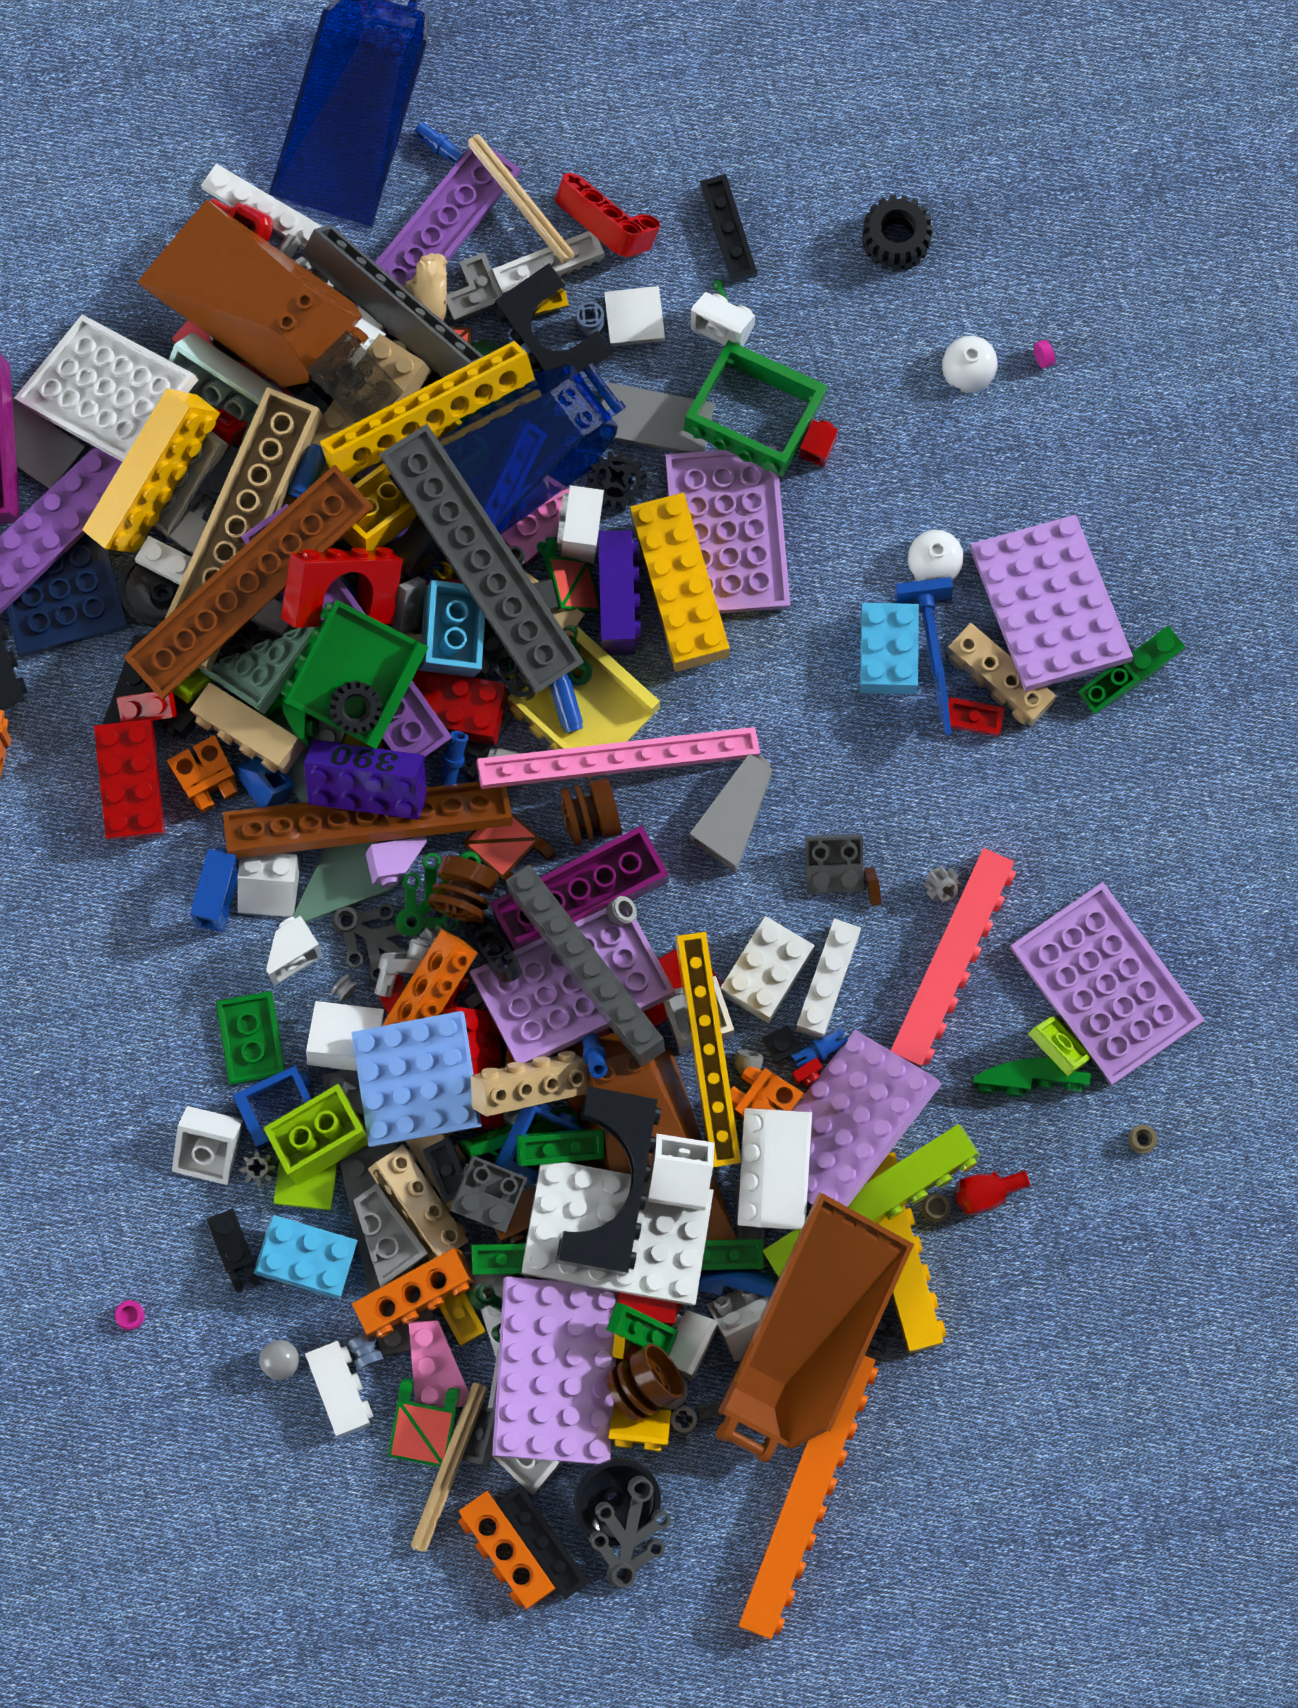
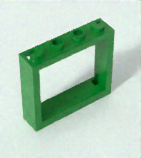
M728 340L685 416L683 431L694 435L693 438H701L713 444L719 450L729 451L745 462L757 464L768 473L772 471L783 477L802 443L812 419H815L825 400L828 386ZM726 365L809 403L782 453L698 415Z

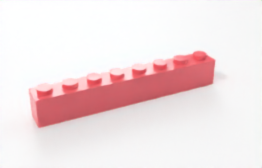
M985 848L982 849L891 1048L893 1053L920 1069L923 1064L929 1066L935 1053V1050L931 1048L935 1038L941 1040L947 1024L943 1023V1019L946 1013H953L959 1000L954 995L958 987L964 989L970 973L966 972L969 962L976 963L982 948L977 946L981 936L987 938L992 928L993 922L989 921V918L993 911L999 912L1005 899L1000 894L1004 886L1010 888L1016 872L1012 870L1015 861Z

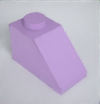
M426 836L371 844L366 852V859L372 885L382 884V887L385 888L397 885L426 844Z

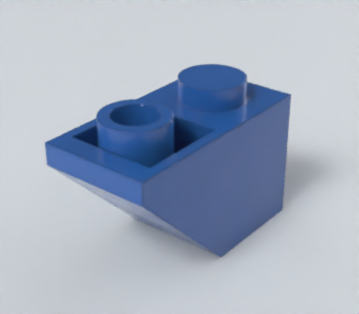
M257 756L232 767V771L259 808L278 806L285 803L295 785L288 774H284L278 769L275 773L261 764L263 760Z

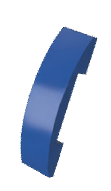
M752 1269L702 1270L698 1290L721 1296L724 1286L770 1297L778 1278Z

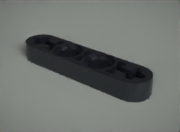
M485 618L484 630L486 632H484L483 655L518 700L528 701L532 699L536 694L516 663L512 671L506 673L501 671V663L506 659H512V657ZM490 638H497L499 640V645L494 651L485 650V643ZM519 676L527 684L528 690L526 692L519 690L520 686L514 678Z
M485 916L482 923L463 921L462 925L468 939L496 978L503 983L512 982L519 978L522 973L519 961L489 918ZM502 952V953L499 954V955L492 956V955H494V954H496V953Z

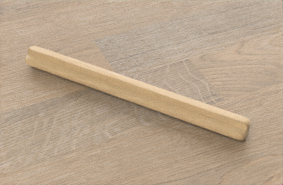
M479 134L471 137L468 140L470 149L558 259L564 264L569 262L574 257L573 250Z
M473 1383L411 1542V1547L415 1550L426 1552L487 1395L488 1388L484 1385Z

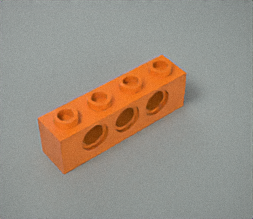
M441 929L382 1026L440 1015L476 957L477 952L462 939Z
M452 1248L353 1302L352 1305L366 1334L382 1338L394 1331L393 1326L401 1322L408 1324L419 1318V1312L427 1308L430 1311L442 1306L445 1303L443 1299L453 1294L456 1297L470 1290L469 1285L476 1282L471 1274V1270L461 1250ZM443 1273L446 1276V1284L441 1289H438L435 1285V1280L438 1275ZM418 1287L421 1292L420 1299L412 1303L410 1292ZM393 1301L395 1311L391 1316L387 1317L384 1308L388 1302Z
M485 1491L458 1511L462 1518L457 1521L467 1535L473 1532L479 1542L475 1544V1547L484 1560L487 1557L492 1559L496 1566L491 1570L500 1583L508 1582L513 1590L509 1593V1596L518 1609L524 1605L528 1611L556 1590L488 1491ZM485 1520H492L496 1524V1530L490 1536L482 1535L479 1530L481 1523ZM503 1544H508L513 1548V1555L508 1560H500L496 1555L498 1547ZM521 1568L530 1572V1580L524 1585L516 1584L513 1579L514 1573Z

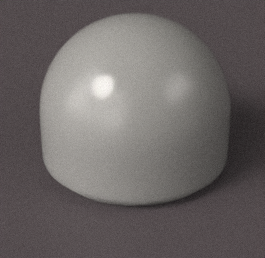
M619 896L612 900L606 911L609 921L617 926H626L633 922L637 916L634 903L625 896ZM623 906L629 910V916L625 913Z
M737 1050L734 1056L735 1069L740 1074L750 1066L761 1069L764 1057L755 1051Z

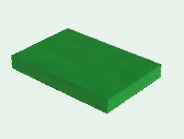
M268 991L216 1001L229 1085L261 1081L285 1071L273 992Z

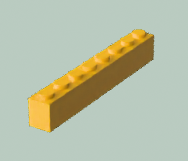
M706 932L675 936L705 1140L714 1143L713 1167L741 1163L707 935Z
M889 1152L867 1182L898 1163L895 1152ZM903 1206L902 1209L904 1211L891 1220L886 1217L877 1224L914 1244L891 1295L909 1355L942 1346L944 1343L943 1338L947 1337L943 1321H937L935 1309H939L935 1292L929 1293L927 1281H931L927 1264H921L919 1253H923L919 1236H913L911 1225H915L911 1208L906 1209Z

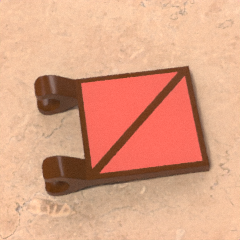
M512 812L513 825L473 830L462 842V845L469 851L476 853L487 867L497 872L505 883L508 878L514 875L512 871L534 848L547 861H550L555 856L554 848Z

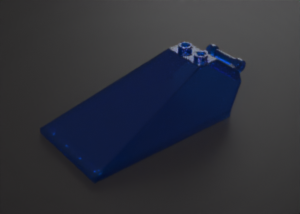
M335 0L327 8L323 9L269 195L373 227L428 43L429 13L417 10L420 0H409L407 7L387 0Z
M591 363L579 373L573 365H562L534 375L535 380L490 403L438 440L500 535L591 470L590 465L598 462V457L602 456L616 436L618 425L612 418L624 410L626 406L622 400L618 401L597 373L598 368L594 363ZM586 378L590 380L610 407L608 411L584 381ZM390 474L389 478L392 480V482L395 484V486L398 488V490L409 503L408 499L406 498V496L404 495V493L402 492V490Z

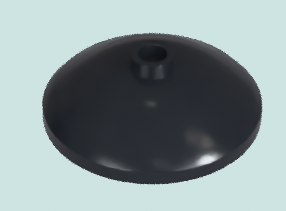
M135 558L125 567L119 582L120 599L127 613L139 623L155 628L165 619L179 588V584L136 563ZM161 593L168 594L164 599L158 597Z
M613 1458L595 1465L582 1477L576 1488L573 1504L576 1520L586 1535L590 1536L593 1531L601 1530L609 1539L608 1545H620L606 1523L599 1520L596 1516L595 1508L600 1502H608L614 1508L615 1517L625 1529L631 1496L628 1493V1483L636 1476L646 1477L653 1485L651 1498L643 1502L638 1529L651 1520L652 1513L660 1509L661 1494L655 1477L645 1466L631 1459ZM643 1483L636 1484L634 1490L640 1491L643 1488ZM611 1492H616V1497L609 1500L608 1495ZM603 1508L600 1515H607L609 1508ZM599 1536L595 1541L602 1543L603 1537Z

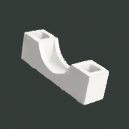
M834 918L801 1011L796 1032L819 1040L824 1038L841 985L859 939L861 927Z

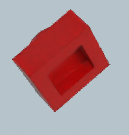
M816 1057L792 1072L791 1078L797 1087L803 1083L807 1087L820 1078L819 1073L822 1072L823 1066Z

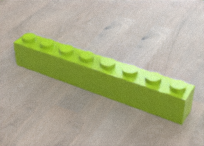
M957 1124L867 1182L848 1207L875 1223H879L886 1217L891 1220L904 1211L902 1207L911 1201L913 1204H916L928 1196L927 1191L934 1186L941 1188L953 1180L951 1175L959 1170L966 1172L977 1164L976 1159L981 1157L964 1128ZM799 1229L793 1230L762 1250L778 1277L801 1231Z

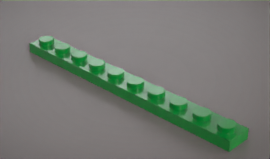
M763 1239L706 1240L701 1270L763 1269ZM526 1244L471 1245V1274H521Z

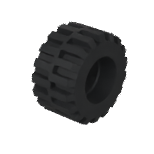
M891 195L888 201L882 198L879 200L878 206L873 204L870 207V213L867 212L865 216L862 244L865 247L867 257L872 256V262L875 265L880 262L882 269L887 270L889 266L893 267L894 272H898L899 267H903L904 271L910 269L911 263L917 266L920 263V259H924L927 255L932 236L930 214L926 215L927 209L923 205L918 207V201L914 198L911 202L907 200L908 196L902 195L901 199H896V195ZM900 224L907 227L913 236L905 242L895 243L886 239L881 231L888 225Z

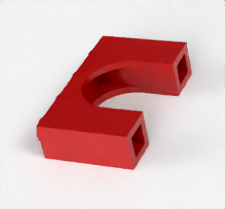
M377 547L376 550L371 551L363 548H352L351 551L329 548L327 552L304 549L302 553H291L281 619L294 628L320 627V614L328 587L339 576L348 572H356L359 583L356 601L366 615L383 624H393L403 559L395 555L392 549L386 547Z

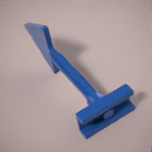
M947 577L896 584V603L919 604L931 671L936 681V702L945 735L949 736L951 735L945 673L933 611L935 610L934 602L952 600V578Z

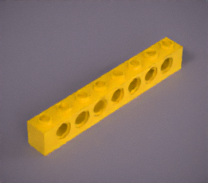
M513 341L320 441L328 468L330 469L335 464L347 478L352 477L355 473L368 466L377 464L381 460L379 457L381 452L425 424H428L434 433L443 427L451 425L458 419L476 412L481 407L499 400L504 395L524 387L527 383L535 380L527 352Z

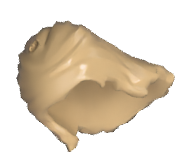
M430 253L420 258L413 279L402 286L444 321L447 296L446 264L448 262L445 256L439 253Z

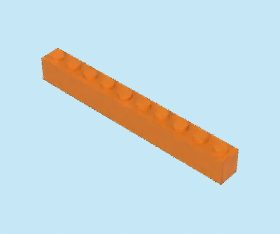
M864 1355L831 1431H826L807 1441L738 1628L772 1640L774 1634L780 1635L785 1619L780 1617L784 1606L790 1608L796 1592L791 1589L794 1578L800 1580L806 1563L801 1561L804 1551L811 1552L817 1536L812 1533L815 1522L822 1523L827 1507L822 1505L826 1494L832 1496L838 1480L832 1476L836 1466L842 1468L848 1452L843 1450L846 1439L852 1440L858 1426L857 1423L853 1422L857 1411L863 1412L868 1396L863 1395L866 1385L870 1384L873 1386L879 1370L873 1367L875 1359Z

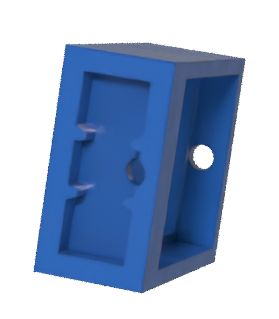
M216 847V850H207L190 912L197 927L222 933L225 931L236 891L239 861L236 855L227 854V848Z
M296 1065L232 1095L258 1151L272 1144L267 1134L264 1135L248 1099L293 1078L304 1102L306 1103L313 1099L307 1091V1088L311 1087L305 1071L298 1072Z
M545 1103L522 1108L495 1164L527 1177L528 1181L536 1184L538 1171L529 1166H519L517 1161L513 1160L517 1153L516 1135L526 1134L535 1114L564 1127L563 1131L580 1130L583 1128L575 1124L576 1118L562 1111L559 1116L551 1113L552 1107Z

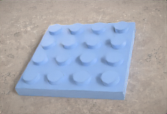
M458 1011L351 1032L369 1147L482 1127L480 1113L472 1109L471 1075H473V1067L464 1012Z

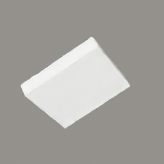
M659 286L604 292L610 347L665 341Z

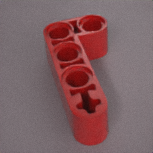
M574 173L563 174L554 198L555 203L613 252L623 257H631L649 251L652 248L661 225L655 217L648 214H640L630 218L581 176Z

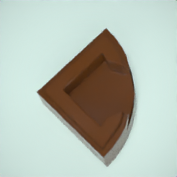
M874 866L864 868V879L867 882L869 902L872 906L881 905L879 879Z

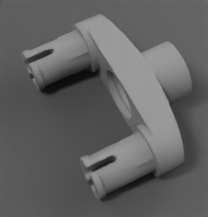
M411 939L407 952L382 954L378 965L380 972L374 993L384 997L386 993L387 997H392L397 974L400 972L414 974L432 943L420 939Z

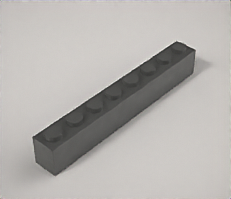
M331 224L313 230L301 256L309 262L312 268L319 270L327 277L332 285L342 290L353 303L358 304L386 328L391 336L401 341L409 352L417 355L424 361L430 370L438 373L443 378L484 357Z
M530 864L506 880L508 894L638 1064L643 1067L665 1051L663 1037Z

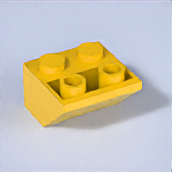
M613 1404V1417H611L608 1439L614 1441V1446L618 1448L632 1449L634 1443L644 1444V1450L661 1452L662 1446L668 1447L672 1411L659 1409L658 1413L651 1415L644 1422L637 1423L629 1419L617 1405Z

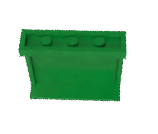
M334 598L332 603L327 602L320 614L323 621L319 629L314 627L307 640L310 646L306 654L301 653L296 660L294 669L297 672L292 680L288 678L281 690V694L284 695L282 701L377 749L429 647ZM344 682H364L371 686L380 696L382 714L378 718L376 726L373 725L368 732L363 731L361 734L347 733L340 729L330 717V709L328 708V702L330 703L331 700L330 696L336 691L335 688L342 686ZM358 696L350 697L344 705L346 715L350 718L361 717L366 710L365 701Z

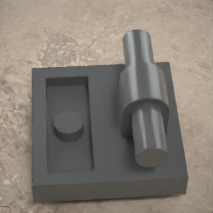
M862 833L805 835L807 893L864 891Z
M471 1156L469 1164L465 1165L462 1172L464 1176L450 1211L506 1233L527 1177Z

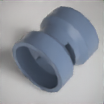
M591 301L584 302L579 306L576 318L580 333L586 337H589L597 330L601 333L604 328V312L602 307L598 303Z
M363 1334L346 1343L349 1352L357 1356L354 1361L357 1371L370 1368L384 1360L381 1351L374 1350L376 1348V1339L373 1336Z

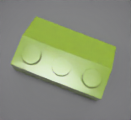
M339 1084L264 1127L283 1168L297 1185L368 1145L366 1127Z

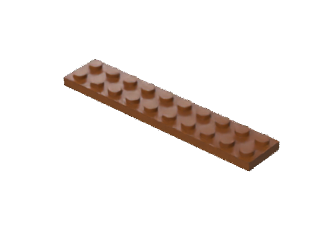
M334 464L124 656L125 660L152 690L164 700L285 589L291 553H302L304 549L326 552L327 549L332 547L374 507Z
M480 782L426 788L427 798L419 819L310 805L308 802L223 812L227 854L236 855V858L511 826L513 823L507 787L481 789Z

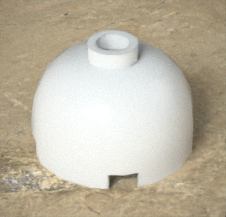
M974 335L963 336L954 340L946 349L942 361L943 375L952 387L954 385L965 393L978 392L987 388L994 379L998 367L997 355L992 345L985 339Z
M932 529L923 532L913 541L908 551V567L917 581L951 577L954 580L958 577L963 566V550L960 542L952 534L944 530Z

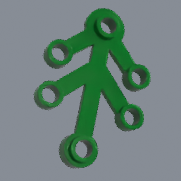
M463 852L458 856L466 859L470 857L475 862L481 864L480 857L474 852ZM428 853L422 858V865L424 867V900L417 907L416 889L421 884L420 876L416 873H407L402 878L404 909L397 914L396 927L405 936L417 935L422 928L426 927L435 928L439 925L445 931H454L459 926V920L453 919L454 925L448 928L446 926V919L449 917L446 915L442 918L425 917L432 909L427 904V900L430 894H435L431 888L436 883V869L439 868L441 863L440 857L435 853ZM430 856L435 859L433 867L427 864V859ZM409 876L415 878L416 882L413 887L407 883ZM409 916L415 920L413 927H409L406 923Z

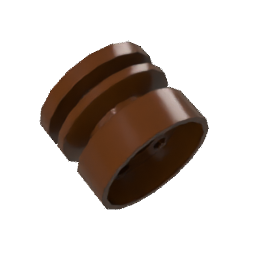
M607 777L590 781V795L584 796L579 785H575L576 799L571 800L568 788L560 789L562 817L566 831L572 838L575 847L582 846L581 832H585L588 842L593 843V829L599 828L604 840L622 835L615 799Z
M444 855L436 875L447 884L434 883L431 890L435 894L429 895L427 904L450 918L482 923L486 916L482 910H487L490 903L480 895L493 894L499 878L498 873L478 862L458 856Z
M652 1343L632 1354L630 1360H624L619 1365L608 1370L606 1374L607 1386L616 1405L624 1415L637 1423L644 1422L651 1415L658 1413L660 1407H666L678 1400L685 1391L682 1377L673 1360L664 1350Z

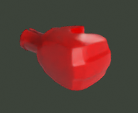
M215 198L210 201L251 231L253 226L255 234L265 241H269L274 224L270 215L240 202L232 208Z
M1025 1170L1002 1178L995 1171L988 1174L971 1175L956 1182L955 1202L965 1215L974 1216L989 1212L1006 1204L1007 1194L1024 1188H1030V1181Z

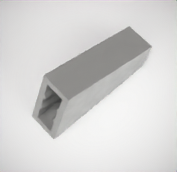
M750 753L690 833L691 842L734 872H737L740 868L773 771L770 768L771 764L765 758L759 755L754 757Z

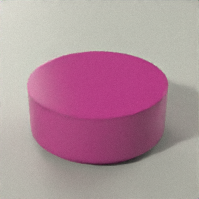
M1045 339L1035 342L1033 349L1039 366L1042 369L1053 366L1055 355L1051 344Z
M127 1300L117 1306L115 1320L125 1330H136L143 1324L145 1312L139 1303Z

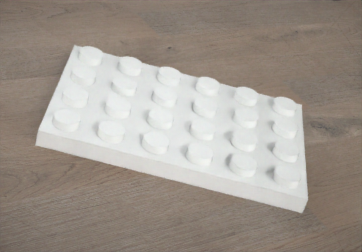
M81 315L14 399L28 410L123 462L166 388L189 393L198 379L190 371Z
M566 1162L539 1165L521 1274L694 1306L696 1304L714 1190L709 1189L706 1209L699 1210L647 1202L648 1183L644 1182L642 1194H646L644 1211H639L637 1223L642 1224L639 1240H634L632 1252H637L634 1270L629 1269V1273L625 1276L557 1264L555 1262L560 1234L563 1231L581 1232L603 1226L617 1216L628 1197L631 1175Z

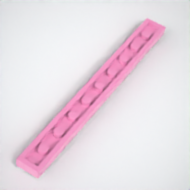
M755 727L479 758L477 759V769L481 789L746 759L749 753L754 757L760 755Z

